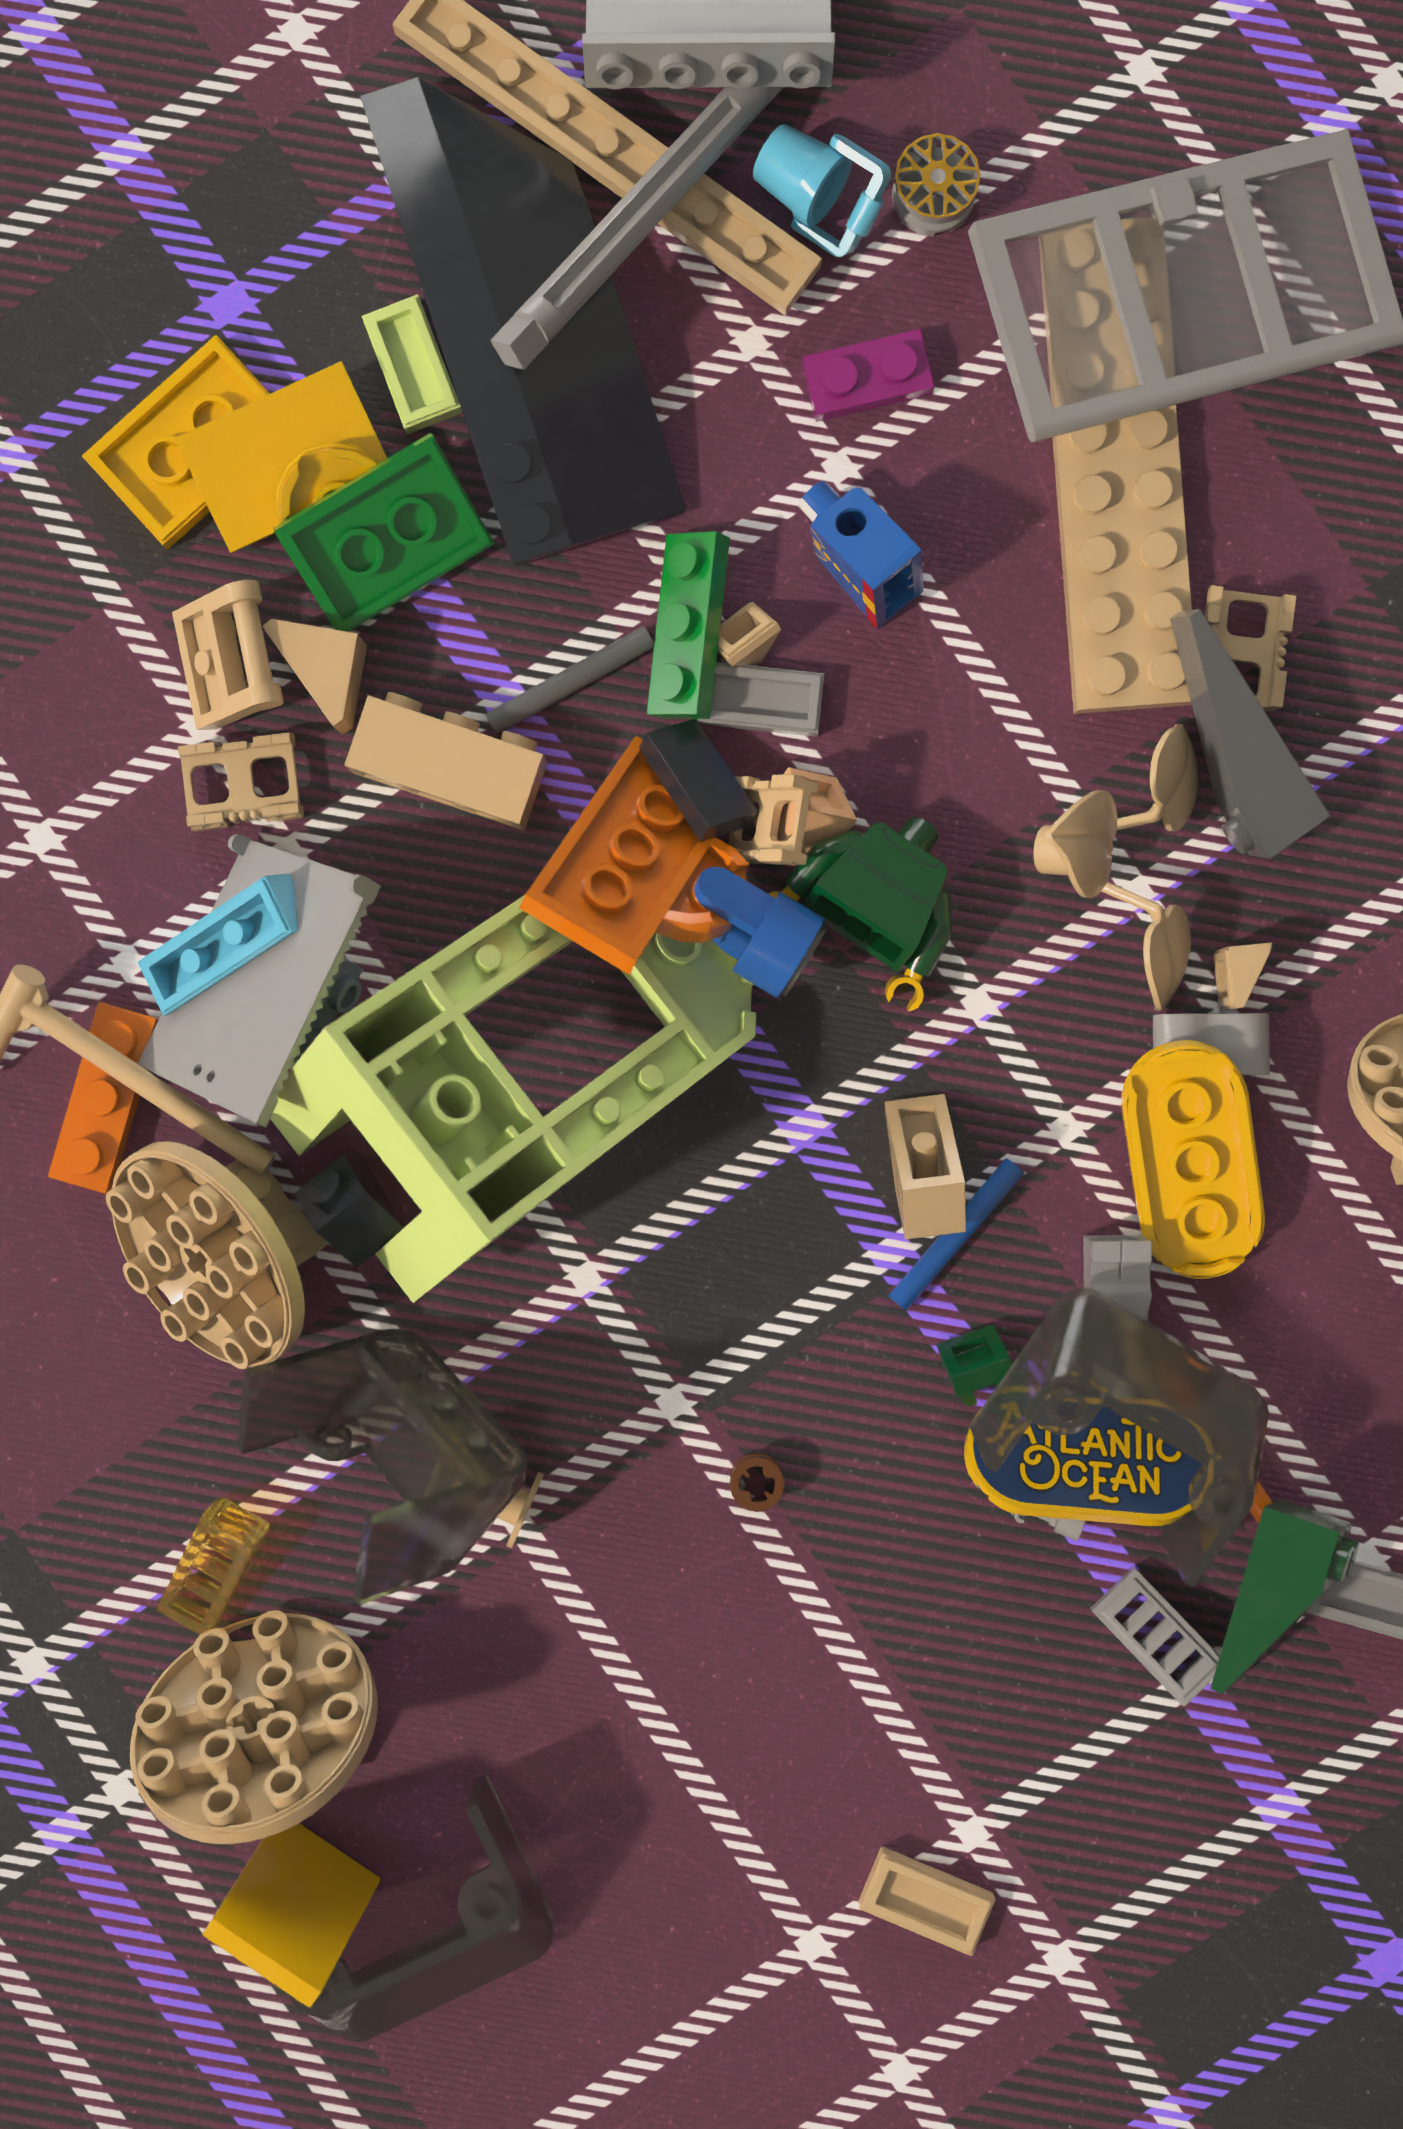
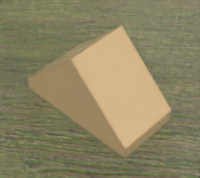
M271 619L262 627L332 726L342 735L352 730L367 644L359 634Z

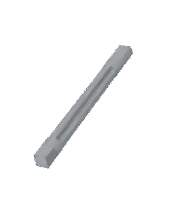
M724 87L693 123L490 340L503 363L507 366L525 370L783 87H748L744 89Z

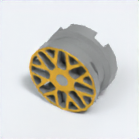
M936 133L922 136L906 147L897 162L891 195L894 211L904 226L917 234L934 237L935 233L944 231L951 233L964 224L973 210L981 176L978 160L969 146L954 136ZM936 140L941 142V148L935 147ZM946 142L953 143L955 146L952 149H947ZM960 149L966 153L963 158L956 154ZM968 158L973 162L974 167H970L967 164Z

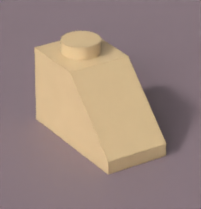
M945 1094L886 1101L885 1114L895 1191L905 1240L966 1232L965 1180Z

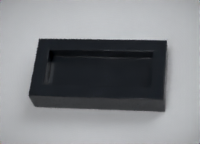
M696 719L645 734L639 749L700 842L751 825L758 811Z

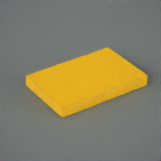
M215 335L86 451L82 457L168 550L210 512L174 438L270 393L225 343Z
M342 361L174 438L231 554L275 534L272 528L279 524L275 511L277 485L287 465L305 449L327 442L352 444L373 455L379 463L387 459Z
M298 1823L280 1833L262 1839L202 1935L310 2008L322 1992L381 1878Z

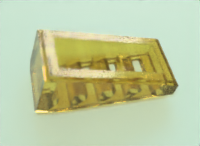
M217 1498L202 1514L156 1610L199 1635L216 1628L270 1529V1524L227 1498ZM206 1546L233 1560L232 1565L206 1551ZM194 1568L221 1582V1587L194 1573ZM183 1588L212 1603L210 1609L181 1595L180 1593Z

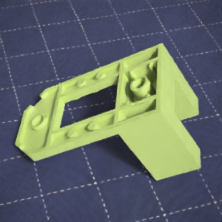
M524 895L325 1027L290 1070L289 1078L282 1081L284 1090L276 1093L278 1103L270 1119L299 1156L350 1120L353 1121L422 1210L414 1220L375 1254L414 1303L505 1233L574 1176L755 1037L756 1013L751 1012L753 984L732 972L733 967L738 961L737 959L725 953L713 940L703 943L678 942L656 932L630 974L622 972L665 1027L543 1117L465 1017L573 942L571 939L519 909L525 897Z

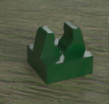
M993 1324L936 1344L941 1362L957 1397L960 1396L967 1406L977 1404L974 1391L995 1384L1000 1395L1009 1392L1010 1378L1015 1377L1009 1355Z

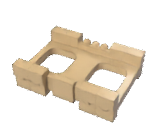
M1211 585L1207 592L1204 615L1233 662L1253 664L1259 669L1258 687L1255 697L1263 710L1268 712L1280 710L1283 708L1287 671L1279 669L1285 665V660L1282 657L1286 654V649L1283 646L1287 644L1288 639L1284 636L1292 632L1296 596L1284 594L1282 597L1227 591L1223 590L1224 587ZM1237 601L1260 604L1265 607L1267 614L1263 637L1234 636L1228 632L1227 619L1230 603Z
M293 733L256 736L253 737L252 743L239 741L223 743L222 746L218 742L178 746L187 806V826L192 831L197 832L229 828V820L239 824L241 820L248 823L252 819L261 821L263 817L269 823L304 818V809L300 803L294 747H296L295 735ZM283 757L287 763L288 792L279 796L258 797L255 793L252 771L254 762L259 759ZM224 765L229 788L228 799L222 803L199 805L195 800L193 771L201 766Z
M795 774L772 775L771 781H759L760 779L751 776H735L750 801L759 804V814L754 838L751 841H742V829L730 832L728 845L734 847L749 864L806 865L807 855L801 854L810 795L811 793H817L819 783L805 780L806 777ZM795 802L796 811L792 835L787 841H778L777 833L781 809L785 803Z

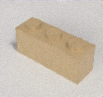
M388 692L385 701L368 695L344 764L352 773L525 831L547 766L544 755L535 752L537 742L508 731H503L500 740L479 733L480 723L452 712H445L443 720L422 714L420 711L423 704L400 694Z

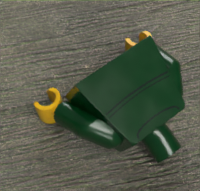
M918 817L907 819L899 833L883 823L876 822L864 834L849 830L817 842L806 853V865H796L785 878L787 886L782 891V893L795 901H798L801 897L805 898L803 906L825 918L823 922L825 925L897 973L905 965L907 967L905 973L896 974L889 979L886 984L885 994L889 1002L898 985L902 983L913 985L915 993L908 1003V1011L917 1009L922 1003L924 994L920 982L923 976H930L952 935L951 897L946 889L942 887L948 869L944 863L929 854L938 840V833L929 822ZM775 891L768 894L776 898L779 892Z

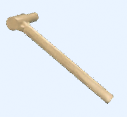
M23 964L15 965L12 968L0 993V1061L14 1033L36 1026L261 1176L266 1173L276 1155L48 1005L46 1002L49 996L44 984L45 978L37 969Z

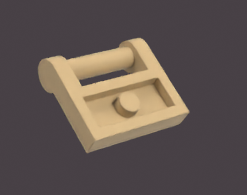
M241 580L226 584L172 612L196 730H217L255 712L275 708L284 703L281 686L279 683H273L257 606V604L262 602L260 585L257 580ZM231 612L234 613L235 623L232 620ZM237 632H238V637H239L240 647H241V651H242V656H243V661H244V666H245V671H246V676H247L248 684H247V682H246V680H245V678H244L242 663H241L240 654H239V649H238V644H237V639H236Z

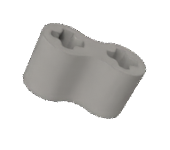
M1269 1014L1153 1015V1048L1172 1041H1199L1214 1046L1225 1053L1237 1066L1241 1075H1270Z

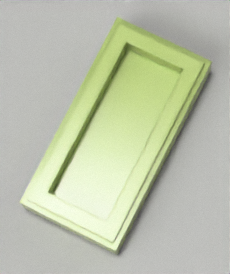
M418 294L362 316L407 435L463 413Z

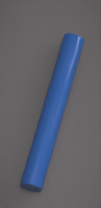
M1005 1158L965 1205L966 1232L939 1235L888 1296L907 1311L1025 1173L1012 1161Z

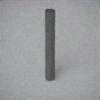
M642 626L487 712L485 715L496 735L653 649L654 643L646 628Z

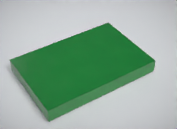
M431 433L272 528L334 629L347 632L495 544Z

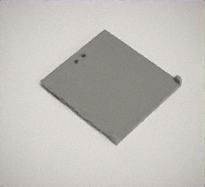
M233 834L228 840V847L231 851L237 853L238 857L212 911L264 876L289 873L294 883L298 931L167 1016L161 1014L138 1064L266 1128L278 1103L276 1093L284 1090L282 1081L289 1078L288 1069L295 1065L293 1058L301 1054L299 1046L306 1043L304 1034L312 1031L310 1023L317 1020L316 1011L323 1008L321 999L329 996L327 987L334 985L332 976L340 973L338 964L345 961L344 952L351 950L349 941L356 938L355 929L362 926L360 918L367 915L366 906L374 902L381 885L365 876L354 875L250 840L243 835Z

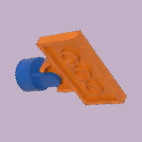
M635 736L534 881L519 909L628 975L656 932L678 942L703 943L713 940L725 953L738 960L732 972L775 998H778L780 993L786 996L827 929L823 925L825 918L782 892H779L776 898L747 882L745 871L749 863L734 847L716 837L700 842L639 749L643 739Z

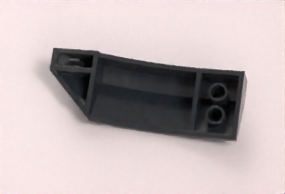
M419 77L361 95L360 98L514 567L685 512V504L611 275L525 370L505 365L490 341L595 228L572 161Z

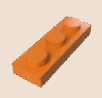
M98 1002L90 1033L138 1064L159 1018ZM83 1057L48 1177L107 1194L112 1189L115 1174L121 1164L140 1095Z

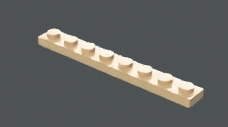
M409 0L392 24L396 36L561 155L571 160L572 163L621 198L630 191L668 150V147L464 0ZM705 174L698 179L658 223V225L785 316L821 268V257Z

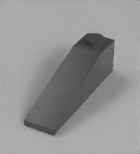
M1201 610L1181 611L1170 618L1216 804L1227 822L1222 824L1223 832L1233 847L1241 854L1247 852L1250 856L1271 859L1326 820L1330 815Z

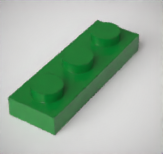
M717 531L666 534L647 715L659 719H710L730 537Z

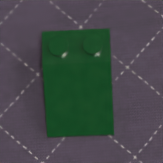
M1283 1499L1264 1506L1213 1677L1211 1690L1221 1694L1228 1690L1336 1582L1342 1583L1344 1577L1350 1576L1359 1547L1358 1541L1349 1538L1353 1523Z

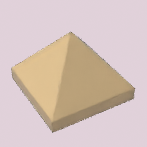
M749 602L720 625L718 653L731 666L761 664L780 633L781 628L754 602Z

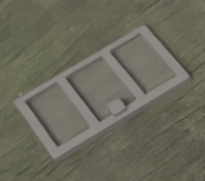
M1348 129L975 221L968 230L1026 433L1032 443L1403 344V318Z

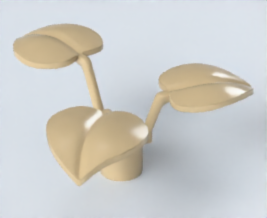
M1175 724V727L1169 728L1163 734L1154 750L1150 767V789L1155 803L1147 812L1117 818V810L1111 794L1108 791L1095 790L1074 803L1053 825L1042 826L1037 833L1034 843V863L1038 872L1069 876L1074 889L1082 897L1094 898L1100 892H1104L1149 913L1152 923L1148 926L1144 936L1143 955L1145 972L1155 1011H1162L1168 1004L1185 974L1191 947V935L1187 916L1179 905H1169L1164 911L1161 904L1108 882V878L1111 872L1112 842L1116 830L1154 823L1162 818L1167 831L1177 832L1188 821L1193 811L1198 792V767L1193 745L1183 724Z

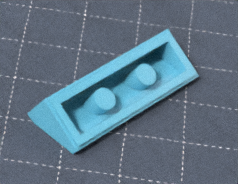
M288 873L262 877L138 961L163 1016L172 1014L298 931L295 890L291 875Z

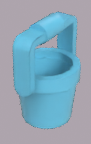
M782 124L771 133L764 143L754 165V180L792 211L794 219L791 227L796 232L833 256L842 257L854 252L861 237L868 236L884 204V200L881 197L891 178L889 166L839 134H834L829 143L830 145L791 126ZM854 161L874 175L867 189L862 191L846 224L847 230L842 240L839 241L816 226V224L828 214L845 187Z

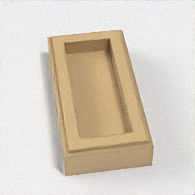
M883 1846L880 1847L858 1900L860 1910L969 1956H973L995 1903L993 1892Z

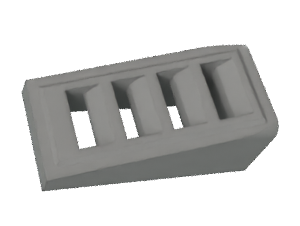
M1134 1566L1090 1607L1091 1611L1182 1706L1187 1705L1213 1680L1220 1655ZM1141 1592L1147 1600L1129 1618L1121 1623L1115 1616ZM1160 1611L1164 1618L1139 1642L1133 1635ZM1178 1630L1183 1637L1163 1657L1157 1660L1152 1654ZM1197 1650L1199 1654L1173 1677L1171 1673Z

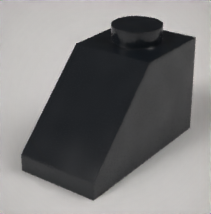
M356 1149L342 1154L294 1193L315 1232L356 1268L404 1229L402 1222L362 1155Z

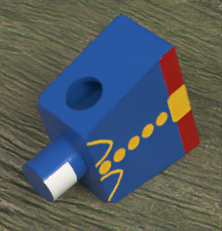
M821 481L812 486L803 495L799 502V507L813 522L810 529L816 556L877 630L924 592L922 550L862 488H852L841 498L826 481Z

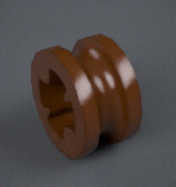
M758 1452L746 1454L738 1459L731 1469L729 1479L731 1494L737 1504L744 1509L755 1512L769 1510L778 1503L783 1495L785 1483L782 1469L777 1461L769 1455ZM750 1467H762L765 1477L774 1478L772 1489L764 1487V1496L752 1497L750 1488L748 1486H740L739 1484L742 1474L746 1477L750 1476Z

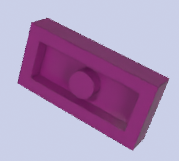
M921 329L802 356V368L815 422L933 394L934 383Z

